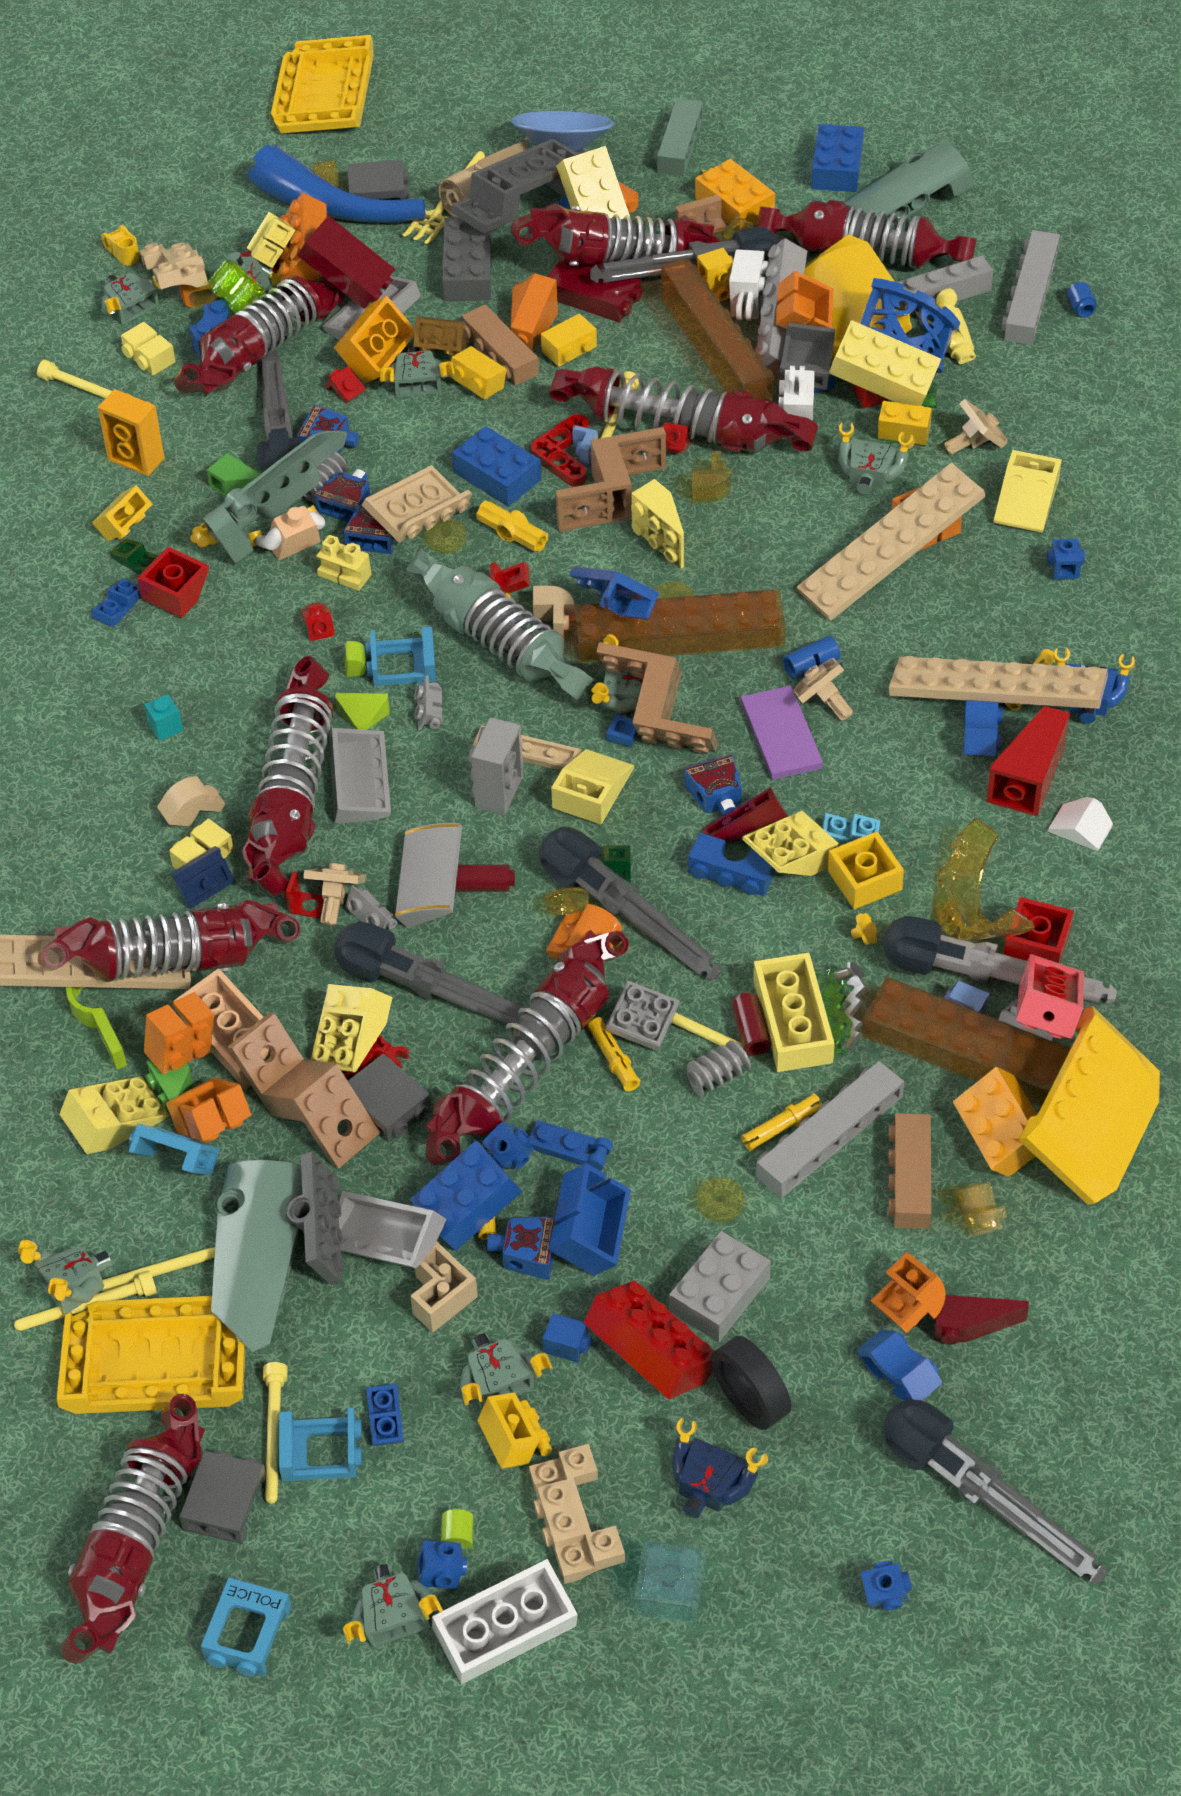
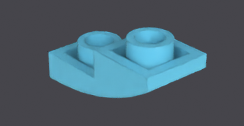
M825 813L821 828L838 843L847 844L874 832L879 833L880 820L854 814L852 820Z

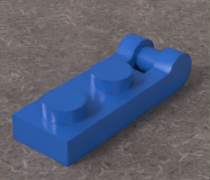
M537 1120L532 1130L531 1140L529 1141L535 1149L534 1151L579 1165L588 1163L599 1171L603 1169L606 1163L605 1156L610 1154L613 1143L607 1138H594ZM588 1149L595 1151L590 1155L587 1154Z

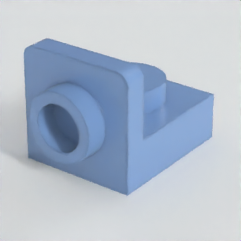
M574 426L573 446H577L576 455L579 456L582 465L589 467L591 464V440L598 439V431Z

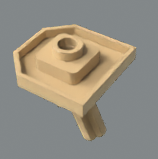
M966 399L959 403L970 417V420L962 427L963 433L944 443L945 449L949 454H954L968 445H971L974 449L988 440H991L1001 448L1007 444V438L998 428L999 421L993 414L989 412L986 415Z
M835 658L819 666L811 667L804 674L805 678L793 690L802 703L817 693L841 721L848 719L853 714V710L831 682V680L844 671Z
M329 863V868L304 870V879L323 880L322 897L324 904L321 915V923L323 925L334 926L337 924L340 904L344 903L347 883H365L366 874L345 869L346 864Z

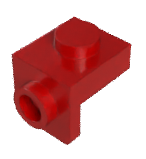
M349 366L341 371L337 368L328 375L329 381L324 386L327 390L333 388L345 404L366 390Z
M665 422L663 427L666 433L667 451L681 453L688 449L690 445V438H687L688 426Z
M496 562L490 564V574L488 577L499 584L500 590L504 593L508 592L510 594L530 586L529 567L525 562L503 570Z
M316 602L308 604L305 609H301L302 618L307 625L311 641L335 635L331 612L326 604Z

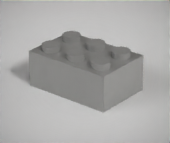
M490 717L486 727L480 729L476 747L473 746L469 753V762L472 763L470 779L473 780L471 796L474 797L475 808L506 815L523 778L521 726Z
M721 1231L669 1294V1311L719 1343L770 1279L771 1260Z

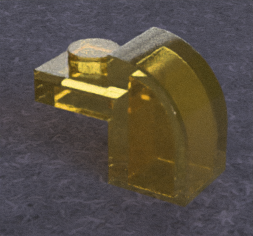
M711 451V469H692V503L717 502L725 498L730 492L732 468H726V461H721V451Z
M982 1182L955 1190L960 1211L969 1232L973 1236L1003 1229L1000 1219L1007 1218L1005 1206L996 1205L990 1182Z

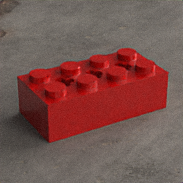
M633 1280L596 1295L583 1323L668 1400L707 1382L713 1371L711 1354L714 1350L707 1342L701 1340L684 1322L675 1317L664 1304L658 1302L649 1294L644 1286Z

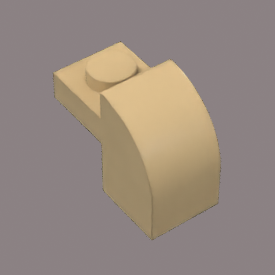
M533 586V615L541 621H553V630L561 634L564 639V630H569V621H575L574 600L570 593L563 588L557 586Z
M194 776L174 784L166 792L157 808L169 825L190 826L200 810L220 812L225 803L219 796L217 789L210 785L204 786L200 779Z

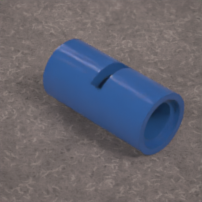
M826 636L784 655L782 660L785 671L795 680L803 676L806 671L815 665L819 666L832 658L839 660L840 649L833 637Z

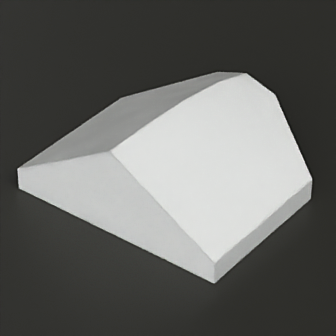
M1085 797L1063 804L1050 825L1048 832L1098 851L1111 830L1113 823L1101 802L1095 798Z

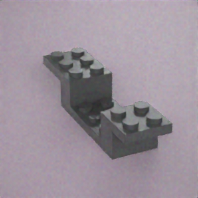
M553 138L473 172L471 175L469 198L453 204L452 213L484 234L506 225L518 218L520 195L545 185L565 197L566 193L556 165L564 159L585 153L586 151H573Z

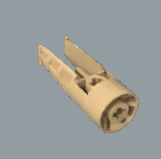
M525 137L523 142L493 153L479 160L476 164L443 179L439 184V196L446 211L452 217H457L452 213V205L469 198L472 173L529 149V138Z

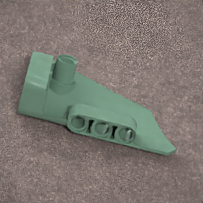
M941 140L923 152L910 153L906 157L905 163L867 186L844 203L845 205L853 206L855 211L862 208L864 213L873 209L876 216L884 211L887 220L895 212L899 222L903 215L910 216L926 206L930 199L929 195L945 186L946 190H950L957 198L975 187L970 169L962 155L948 141ZM892 220L890 227L894 226V220Z
M324 431L313 434L242 489L236 488L231 490L226 495L225 501L202 518L213 538L218 541L217 543L235 564L254 551L250 539L242 530L260 516L265 519L276 517L313 489L321 479V475L316 467L344 447L348 434L346 431Z
M250 1160L232 1163L228 1166L222 1193L217 1201L218 1215L211 1313L229 1328L252 1354L269 1346L271 1343L278 1310L282 1306L296 1249L299 1228L288 1218L287 1207L295 1197L302 1195L301 1164L274 1160ZM230 1205L236 1206L238 1208V1210L233 1213H228L224 1211V1209Z

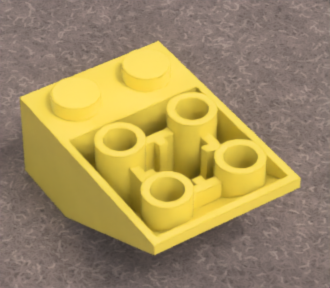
M1012 450L993 523L1043 533L1059 482L1062 460Z
M654 479L631 493V526L635 534L643 536L653 549H658L663 553L668 562L674 563L682 569L684 567V532L671 492Z
M585 749L562 769L551 787L552 808L601 825L632 773L634 765Z
M803 811L747 834L742 839L779 873L812 876L828 869L829 850L838 847L839 844Z
M328 984L311 1060L334 1063L338 1065L341 1071L356 1072L386 1026L392 997L372 988Z
M142 1076L70 1089L59 1114L86 1154L106 1151L128 1140L137 1124L154 1126L170 1116L167 1111H164L158 1098Z

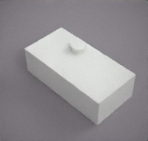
M548 1559L432 1616V1629L460 1683L463 1684L576 1627L578 1614Z

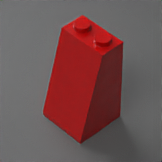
M1045 706L1037 713L991 765L987 803L1038 817L1065 748L1070 713Z

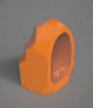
M208 281V285L198 288L186 284L179 285L185 307L193 308L211 303L220 295V289L213 281Z

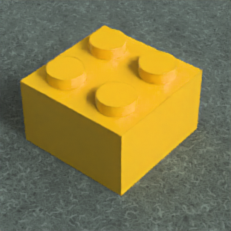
M878 832L829 850L828 872L853 909L902 890L904 869Z

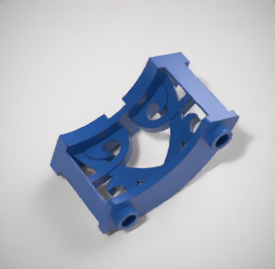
M874 278L871 285L872 291L860 324L869 327L873 315L885 316V318L874 323L882 325L883 330L874 327L869 328L940 358L941 361L936 373H943L944 368L941 364L952 332L958 331L960 325L958 318L946 306L940 308L934 304L936 299L919 290L915 294L904 290V284ZM881 299L882 309L875 310L878 300ZM899 304H902V305L905 306V310L899 311V310H894V309H899V308H901V307L899 306ZM915 310L919 312V322L926 334L908 338L897 317L906 316Z

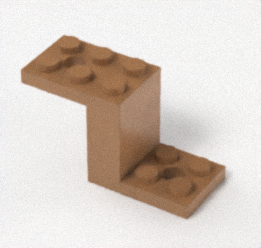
M664 427L591 440V465L594 484L556 490V514L559 532L632 519V484L629 475L666 468V433ZM644 450L642 454L636 455L637 452ZM586 505L583 509H577L580 506Z
M599 642L597 654L607 671L618 674L621 671L631 672L632 676L643 679L633 719V725L639 737H642V741L656 744L657 740L667 742V746L676 749H682L683 746L692 747L694 752L700 754H708V751L716 752L718 741L713 729L670 720L682 675L675 657Z
M268 1013L227 1047L270 1115L304 1122L334 1168L339 1169L380 1134L377 1126L338 1065L303 1059L275 1013ZM267 1045L270 1048L271 1054L268 1060L263 1061L260 1053L262 1048ZM344 1119L347 1123V1130L343 1135H340L337 1127L339 1122Z

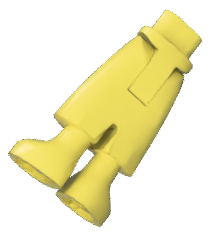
M949 288L937 295L936 305L940 308L946 306L960 321L958 331L952 332L946 352L953 359L956 358L959 364H964L974 360L976 354L974 353V345L963 315L959 308H955L958 299L957 294L953 289Z

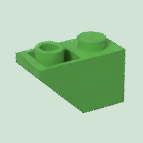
M228 453L207 469L209 486L224 496L233 489H242L261 474L258 470L250 468L240 459H236Z
M151 1060L147 1061L149 1074L145 1075L147 1082L152 1090L157 1089L160 1093L158 1099L162 1108L166 1111L168 1110L166 1102L191 1089L193 1080L190 1067L186 1063L181 1068L163 1075Z

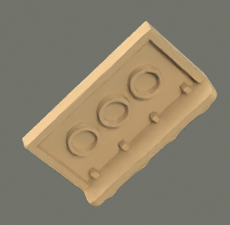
M431 465L365 498L362 506L400 543L408 538L413 539L419 532L425 529L427 531L440 521H447L457 512L463 513L470 505L469 500L472 493L466 490L460 494Z

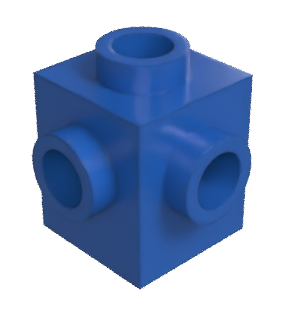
M1053 539L1052 550H1047V564L1052 565L1054 579L1080 578L1081 564L1085 562L1084 549H1080L1079 540Z
M501 1122L482 1141L501 1168L505 1167L514 1170L521 1168L529 1161V1155L535 1150L529 1143L531 1138L523 1129L506 1122Z
M423 1541L417 1561L419 1582L425 1587L457 1589L460 1577L465 1576L467 1571V1557L462 1556L461 1543Z
M884 1561L875 1564L872 1570L861 1572L867 1602L871 1609L883 1607L884 1611L895 1610L903 1606L902 1602L909 1601L907 1591L912 1590L908 1571L902 1572L898 1563L893 1564L892 1561ZM887 1584H891L890 1587L885 1588Z

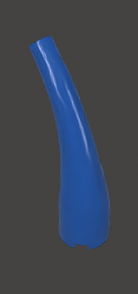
M268 144L261 148L253 157V160L256 161L253 170L248 169L249 181L266 194L290 205L303 192L326 203L327 216L329 215L332 218L369 223H395L426 219L423 198L378 200L345 192L319 177L276 144L274 147Z

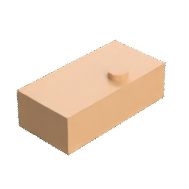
M218 968L174 1001L195 992L214 1013L213 1031H211V1052L244 1089H247L251 1084L227 1047L260 1021L263 1016ZM180 1015V1018L188 1025L186 1020ZM267 1045L262 1048L260 1055L263 1061L269 1059L271 1051Z

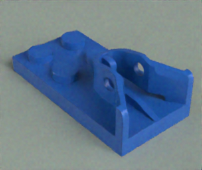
M573 566L569 575L577 579V585L586 589L593 588L598 590L597 595L602 597L599 605L604 609L607 608L615 612L622 618L647 620L659 595V592L618 571Z

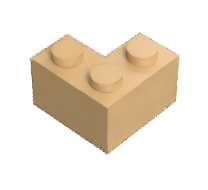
M436 1241L427 1257L415 1269L416 1278L424 1285L410 1295L413 1315L432 1333L478 1297L476 1278Z

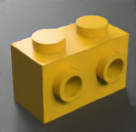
M724 248L697 256V291L707 305L730 298L729 281L734 259L731 255L727 254Z
M580 313L541 333L542 352L558 367L597 347V330Z
M470 346L452 356L451 361L453 362L455 375H450L449 377L481 398L486 399L504 389L507 369Z
M883 401L878 421V439L899 441L900 433L904 432L903 442H909L911 435H913L915 444L927 445L931 427L932 408Z
M136 485L122 492L92 523L107 541L114 538L120 540L131 531L129 527L133 523L134 525L146 516L144 512L153 504Z

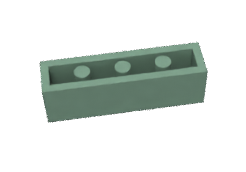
M677 98L674 107L669 109V121H665L664 136H660L659 150H656L654 154V164H657V173L684 176L703 120V102Z

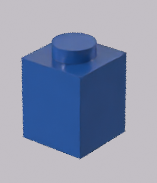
M553 1313L543 1336L544 1353L578 1363L581 1354H587L591 1344V1336H588V1326L582 1321Z

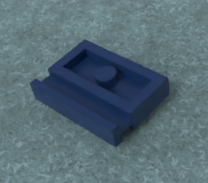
M214 846L170 873L187 908L192 909L235 882L225 858L220 853V848Z

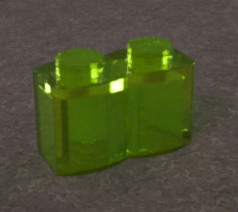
M225 260L208 281L212 286V292L220 298L225 297L229 302V308L235 313L244 311L245 306L252 305L254 300H259L261 295L265 293V290L233 260Z

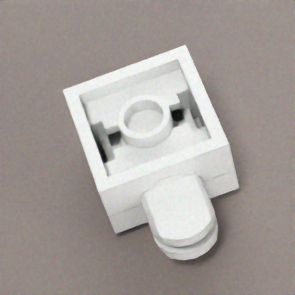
M736 249L729 284L731 316L736 317L737 320L746 318V321H751L752 318L759 319L764 300L763 290L766 285L765 276L769 263L764 260V251Z
M790 365V370H785V380H780L779 395H784V397H779V406L788 414L806 417L813 421L814 371L805 370V366H800V370H795V366Z

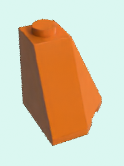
M536 273L529 276L524 282H519L513 286L511 331L530 350H534L541 340V333L548 330L558 315L557 280Z

